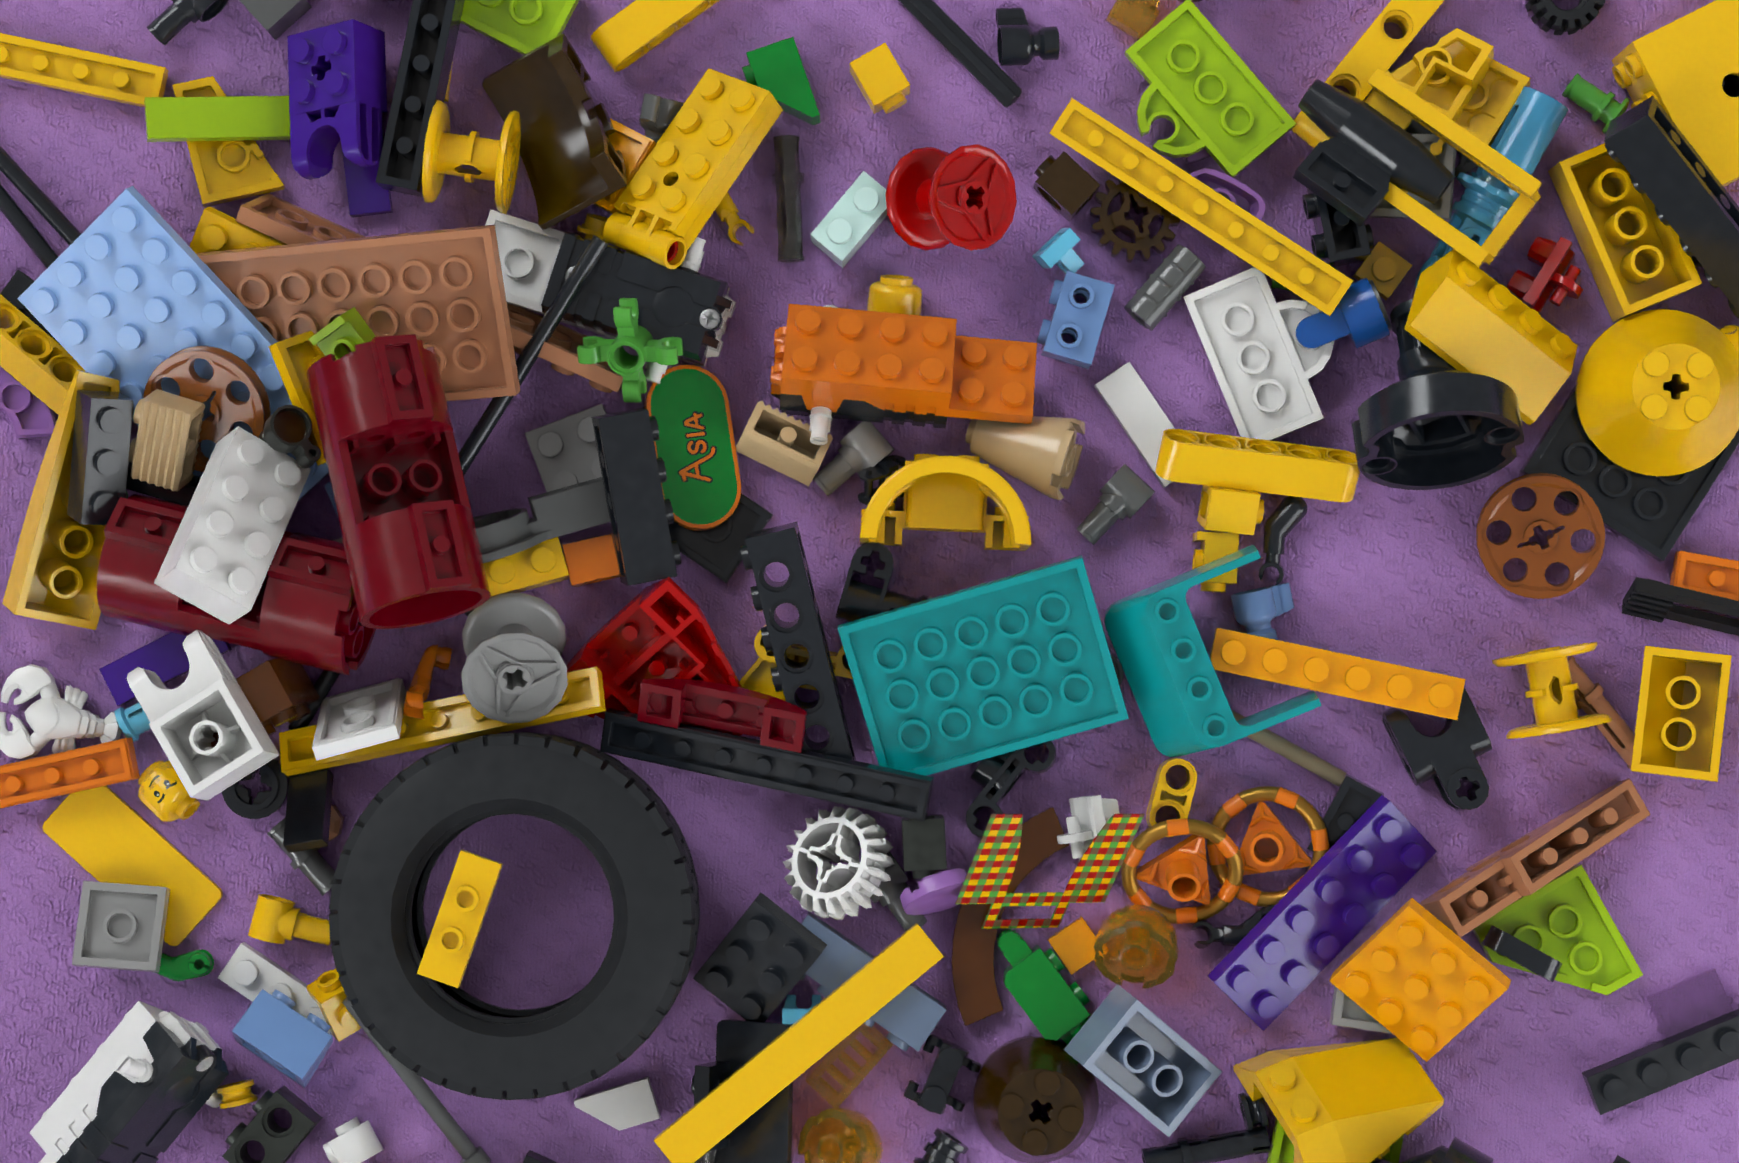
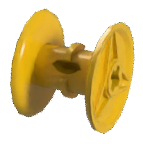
M437 100L429 118L422 164V194L424 201L432 203L437 199L445 174L464 177L467 183H473L475 179L495 181L496 207L499 212L507 214L513 198L518 173L521 145L520 113L512 111L508 114L503 125L500 140L482 138L477 131H471L469 136L450 133V115L447 104ZM461 165L474 166L478 170L465 169Z
M1597 642L1538 649L1524 654L1492 660V663L1497 667L1525 664L1530 688L1529 691H1525V696L1532 699L1536 720L1535 724L1510 730L1506 735V739L1566 732L1613 721L1607 714L1578 715L1574 690L1579 689L1578 683H1572L1567 656L1593 651L1597 647Z

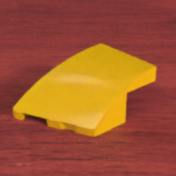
M1458 28L1440 38L1436 45L1426 47L1416 53L1412 60L1391 73L1390 71L1386 72L1387 75L1489 146L1493 143L1523 87L1530 86L1529 77L1494 60V46Z

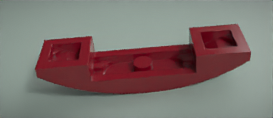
M643 679L640 687L637 721L677 729L682 722L760 737V745L801 753L803 750L807 711L779 698L726 684L687 679Z

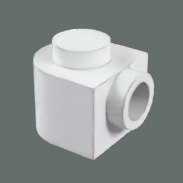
M357 1117L335 1128L334 1130L338 1137L323 1145L324 1151L331 1163H361L384 1150L369 1120L360 1124Z

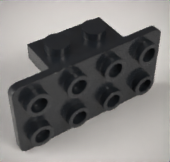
M732 1019L719 1021L716 1034V1061L695 1065V1074L691 1083L694 1105L776 1039L790 1025ZM793 1082L708 1151H714V1163L792 1162Z

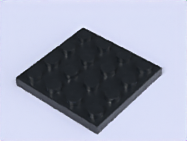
M1669 383L1663 384V390L1670 391L1672 399L1673 389ZM1575 385L1520 472L1524 475L1532 473L1555 474L1578 484L1590 495L1597 505L1606 528L1657 561H1664L1738 446L1739 429L1729 445L1717 457L1695 470L1672 476H1647L1634 473L1607 459L1608 457L1589 440L1578 416ZM1564 491L1557 495L1573 507H1577L1578 499L1574 493Z

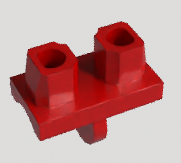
M1539 236L1536 237L1528 251L1527 258L1529 261L1541 266V270L1535 278L1518 269L1507 284L1508 290L1538 313H1540L1549 297V301L1556 306H1560L1566 296L1578 299L1583 289L1575 281L1581 270L1576 266L1570 265L1565 275H1563L1575 256V253L1570 249L1573 245L1572 242L1563 237H1560L1557 243Z

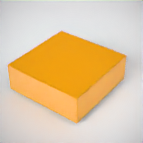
M1082 916L1047 939L1071 975L1106 952Z

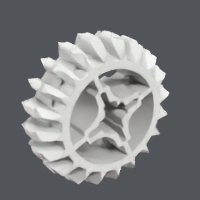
M834 806L831 813L827 810H819L818 821L813 818H805L807 829L804 832L794 830L796 837L799 838L796 845H786L788 851L793 853L792 858L783 861L785 868L791 870L784 877L787 884L792 886L789 893L792 894L793 898L800 901L802 908L809 912L813 911L815 915L821 918H829L830 916L835 920H843L845 914L851 917H858L859 905L866 909L872 908L870 897L873 894L884 896L879 888L881 881H891L889 874L884 872L885 868L895 864L892 858L886 855L893 848L891 843L884 839L887 833L883 827L875 822L873 817L868 814H862L856 808L849 807L846 810L843 807ZM860 848H861V852H862V853H861V862H860V860H859V851H860ZM842 860L844 862H847L848 864L839 863V861ZM832 861L838 863V865L835 866L833 864H830L829 862ZM816 866L818 867L817 877H816Z

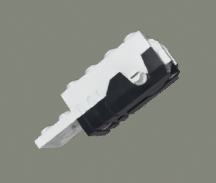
M138 1000L29 1132L46 1153L39 1163H156L159 1160L157 1156L160 1152L164 1153L204 1104L217 1108L223 1101V1096L216 1091L229 1075L226 1062L222 1058V1049L208 1034L209 1031L202 1024L190 1022L174 1012L163 1011Z

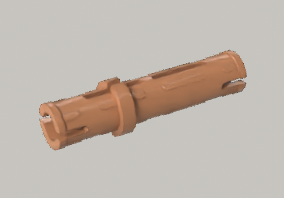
M1569 656L1568 663L1572 683H1578L1579 689L1574 690L1577 710L1582 709L1587 715L1607 714L1612 718L1613 721L1595 726L1626 762L1627 767L1631 769L1635 733L1602 694L1604 691L1603 687L1599 683L1594 684L1575 661V658Z

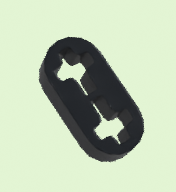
M1492 925L1482 942V945L1550 982L1554 981L1562 966V963Z

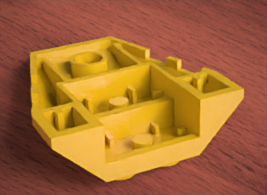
M1398 1038L1271 1050L1233 1065V1071L1252 1101L1264 1098L1294 1145L1293 1163H1371L1377 1157L1379 1159L1384 1157L1390 1151V1146L1404 1134L1408 1136L1444 1105V1098L1409 1047Z

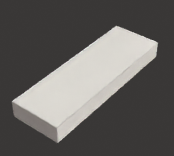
M1128 362L1095 384L1094 387L1162 487L1165 488L1174 481L1161 478L1155 473L1163 431L1175 428L1131 363Z

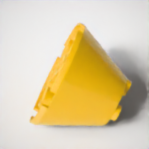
M1654 309L1625 317L1605 330L1594 341L1583 358L1575 389L1576 406L1581 425L1589 440L1608 457L1607 459L1631 472L1647 476H1672L1702 467L1717 457L1729 445L1739 429V355L1722 332L1704 319L1690 313L1678 310ZM1669 383L1673 389L1672 399L1671 392L1663 390V384Z

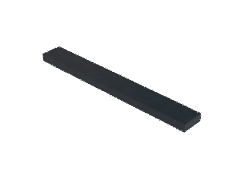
M611 708L605 712L600 752L924 822L927 819L934 777L808 750H802L801 753L762 746L760 745V740L681 724L677 729L637 721L638 714Z

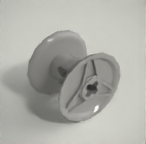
M504 593L489 598L468 615L462 630L463 650L467 655V659L461 676L463 692L471 706L487 718L507 724L530 722L547 715L562 700L568 685L567 666L561 657L566 645L565 625L558 612L541 598L525 593Z

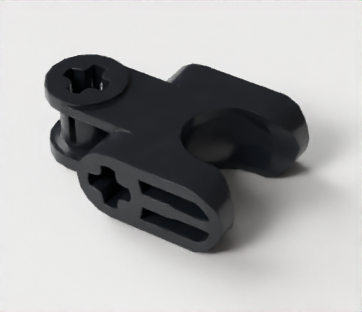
M1465 688L1462 694L1458 719L1446 718L1444 728L1432 737H1427L1416 731L1404 712L1393 708L1383 712L1382 722L1406 772L1416 786L1433 778L1446 804L1456 809L1471 810L1478 808L1485 802L1489 793V785L1476 757L1492 750V744ZM1460 779L1463 782L1472 783V788L1467 791L1469 798L1459 796L1456 793V790L1461 787Z

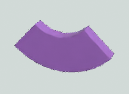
M0 366V408L4 410L13 422L16 438H51L58 415Z

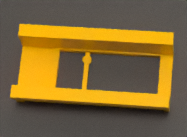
M1377 68L1368 80L1373 90L1364 102L1404 130L1414 120L1440 138L1430 146V152L1434 156L1440 155L1443 151L1442 146L1447 143L1519 194L1518 198L1482 246H1480L1407 194L1408 191L1400 189L1389 182V191L1384 200L1478 267L1483 262L1490 265L1541 196L1538 193V189L1541 187L1542 182Z

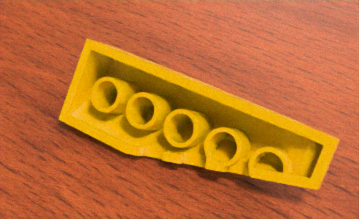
M76 370L35 482L2 604L14 615L96 630L101 613L97 600V573L105 541L104 529L106 525H81L67 515L77 390L120 392V381Z

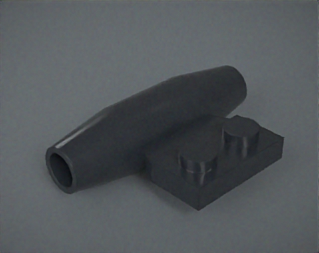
M1319 79L1310 86L1298 105L1329 140L1320 141L1296 169L1293 178L1359 226L1365 223L1384 200L1389 191V182L1435 204L1455 178L1414 136L1366 102Z

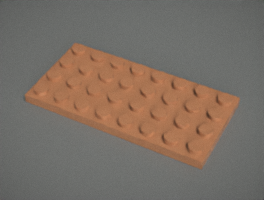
M495 225L196 253L278 342L311 330L316 334L337 317L355 307L376 337L416 334L417 340H422L424 349L434 347L446 401L515 396L521 392ZM343 343V345L346 347V349H347V350L349 351V353H350L351 350H350L349 346Z

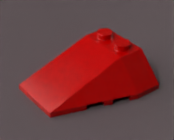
M670 577L662 579L641 591L590 637L566 665L567 672L597 666L602 672L606 711L611 708L638 714L640 687L643 679H687L742 688L699 605ZM606 711L589 714L588 716L594 719L596 715L604 719ZM682 722V723H681V724L691 725V726L700 727V728H705V729H709V730L719 731V732H723V733L733 734V735H737V736H741V735H742V734H740V733H735V732H730V731H725V730H720V729H715V728H710V727H705V726H700V725H695V724H690V723H685V722Z

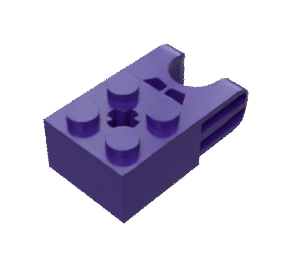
M351 19L287 36L290 142L293 168L305 179L312 180L325 176L332 169L334 150L340 141L344 156L352 163L361 167L376 165L380 162L383 148L382 113L387 112L385 32Z

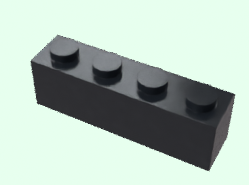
M643 408L591 417L621 583L631 586L667 577H677L676 565H681V554L677 541H671L668 524L674 523V514L670 500L663 497L661 483L667 481V475L662 457H656L654 441H659V428L656 417L649 416L648 409Z

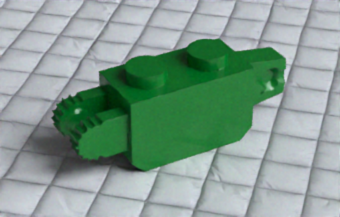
M1005 928L1004 931L1001 930V933L998 934L999 937L996 938L997 944L1010 963L1004 969V985L1045 1039L1057 1041L1061 1038L1068 1045L1086 1023L1087 1017L1090 1016L1084 1007L1090 1002L1089 998L1076 981L1070 986L1066 983L1059 973L1065 966L1051 948L1043 952L1037 944L1030 949L1024 939L1020 937V934L1015 932V929Z

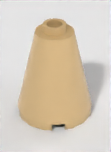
M1033 416L1031 424L972 419L966 432L965 442L970 444V451L974 455L979 456L981 459L1044 495L1062 500L1064 496L1060 488L1069 489L1078 467L1083 446L1075 442L1077 432L1085 435V422L1076 418Z

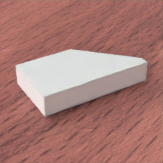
M649 1076L574 1099L576 1108L619 1131L661 1117Z

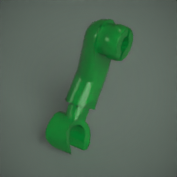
M203 949L174 957L162 953L160 971L155 973L178 982L208 975L213 970L214 959L208 951Z

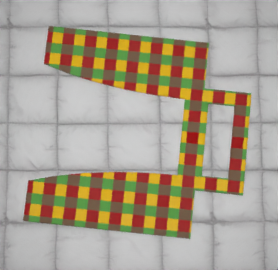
M991 814L955 904H991L981 927L982 929L1058 928L1069 903L1106 901L1144 814H1113L1084 853L1065 891L1042 893H1006L1018 859L1023 815ZM1002 906H1056L1050 919H997Z

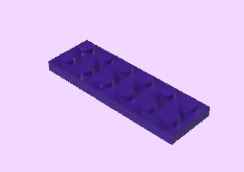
M1381 795L1207 976L1264 1031L1437 851L1394 804Z

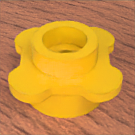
M587 213L585 222L582 223V226L578 225L577 230L586 233L584 239H592L595 235L606 242L603 230L608 218Z

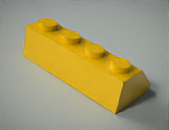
M1454 249L1420 273L1405 330L1456 370L1489 376L1507 384L1516 393L1521 420L1527 425L1534 423L1571 375L1578 345L1569 336L1561 333L1542 318L1536 310L1531 309L1514 296L1507 287L1499 284Z

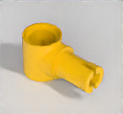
M258 894L248 936L276 944H285V940L292 941L294 937L328 946L331 944L329 920L301 913V909L294 907L295 902L267 894Z

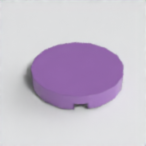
M954 868L926 876L917 882L919 889L913 892L910 887L905 888L900 895L905 913L914 916L927 915L960 905L955 903L967 875L966 869Z

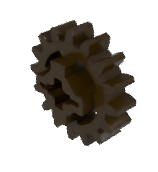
M1108 179L1105 182L1108 194L1097 192L1094 197L1101 207L1091 208L1089 214L1094 218H1099V221L1090 228L1092 233L1102 232L1103 234L1098 243L1099 247L1110 243L1113 246L1111 257L1115 258L1120 251L1126 252V261L1129 263L1132 262L1135 253H1140L1141 258L1145 262L1150 258V249L1153 248L1159 254L1164 252L1165 247L1161 240L1173 241L1176 235L1168 228L1178 226L1180 218L1171 215L1169 211L1157 203L1149 202L1140 197L1137 190L1120 179V184L1118 185ZM1120 195V210L1107 216L1109 204L1116 196ZM1130 204L1136 214H1144L1139 223V228L1133 220L1125 219L1130 211ZM1162 218L1159 232L1150 239L1149 224ZM1120 231L1129 236L1132 243L1121 240L1114 233Z

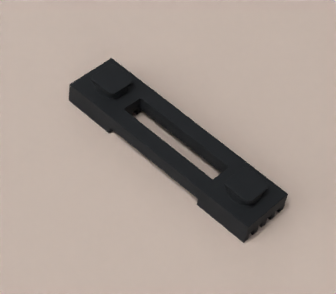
M1639 577L1635 578L1622 600V614L1660 623L1665 618L1739 636L1738 619L1673 604L1675 602L1739 618V601Z

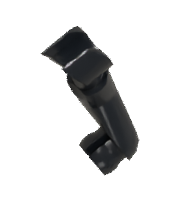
M1287 496L1266 520L1263 541V553H1266V560L1259 570L1260 580L1263 578L1265 568L1270 566L1277 568L1279 571V578L1275 585L1281 583L1284 578V569L1280 564V556L1284 554L1285 537L1307 513V504L1302 497Z
M1275 905L1261 908L1240 925H1222L1221 928H1214L1205 921H1199L1190 930H1205L1208 934V940L1197 941L1194 945L1199 949L1208 947L1212 942H1221L1224 946H1236Z

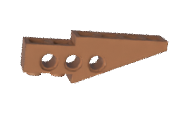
M1630 778L1619 781L1466 869V873L1419 904L1461 938L1519 898L1533 894L1651 814Z

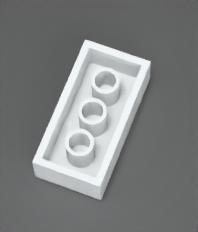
M239 426L216 443L154 584L229 625L250 612L311 468L300 467L294 458L272 449L265 441Z

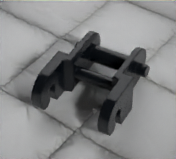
M890 455L884 457L874 467L861 470L859 478L864 480V492L858 494V501L868 505L876 490L885 481V477L892 475V472L898 470L899 466H905L906 459L899 455ZM879 480L878 487L873 488V481Z

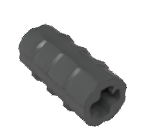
M1180 244L1166 258L1162 259L1163 262L1153 274H1149V279L1140 289L1136 290V294L1124 307L1133 319L1150 331L1158 325L1163 317H1167L1169 310L1177 301H1181V296L1190 286L1194 285V281L1206 268L1204 263L1194 253Z

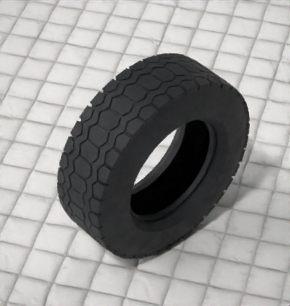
M532 732L483 735L452 743L417 760L384 786L360 815L343 847L333 877L334 882L332 883L329 905L331 949L336 971L340 976L339 980L348 1001L353 1005L351 1007L364 1027L368 1028L373 1038L386 1052L389 1051L392 1057L408 1069L439 1086L442 1085L447 1089L470 1096L499 1100L542 1098L570 1091L603 1076L630 1057L655 1031L673 1006L688 976L696 950L700 920L698 882L690 850L679 825L669 809L640 776L616 758L600 752V750L588 744L557 735ZM519 814L534 816L551 821L568 830L580 839L593 853L609 883L613 900L614 922L607 954L599 970L588 985L570 998L554 1005L524 1010L501 1008L469 995L460 987L455 988L417 974L428 943L424 926L423 906L430 873L448 844L462 831L476 822L496 815Z

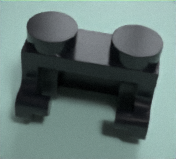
M930 1034L923 1050L933 1053L936 1046L939 1048L924 1088L921 1093L917 1092L919 1084L910 1080L903 1096L915 1101L918 1106L940 1115L944 1113L946 1104L962 1112L965 1103L950 1096L949 1093L962 1065L978 1073L981 1064L967 1058L968 1050Z

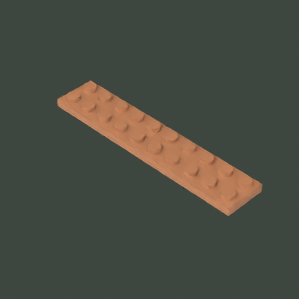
M270 193L241 205L235 220L286 244L365 237ZM507 303L514 351L520 355L533 337L532 334L543 316ZM559 324L549 341L544 342L538 357L551 362V367L559 373L569 376L577 374L589 379V384L597 390L611 393L612 391L619 392L622 389L623 377L616 374L607 362L595 364H580L578 362L577 347L583 345V337L587 336Z

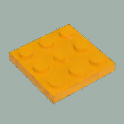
M1411 898L1332 973L1329 981L1427 1062L1508 990L1511 979L1416 900Z

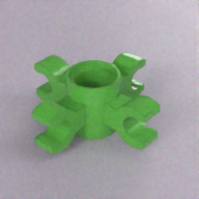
M620 298V307L613 308L614 322L618 332L615 339H604L598 336L583 337V345L577 347L578 362L580 364L607 362L616 374L623 377V401L626 403H641V394H646L647 392L646 377L643 373L645 362H657L661 365L678 364V356L684 354L683 342L680 337L653 339L647 329L638 325L639 308L637 298ZM623 346L632 347L638 355L635 356L627 353Z

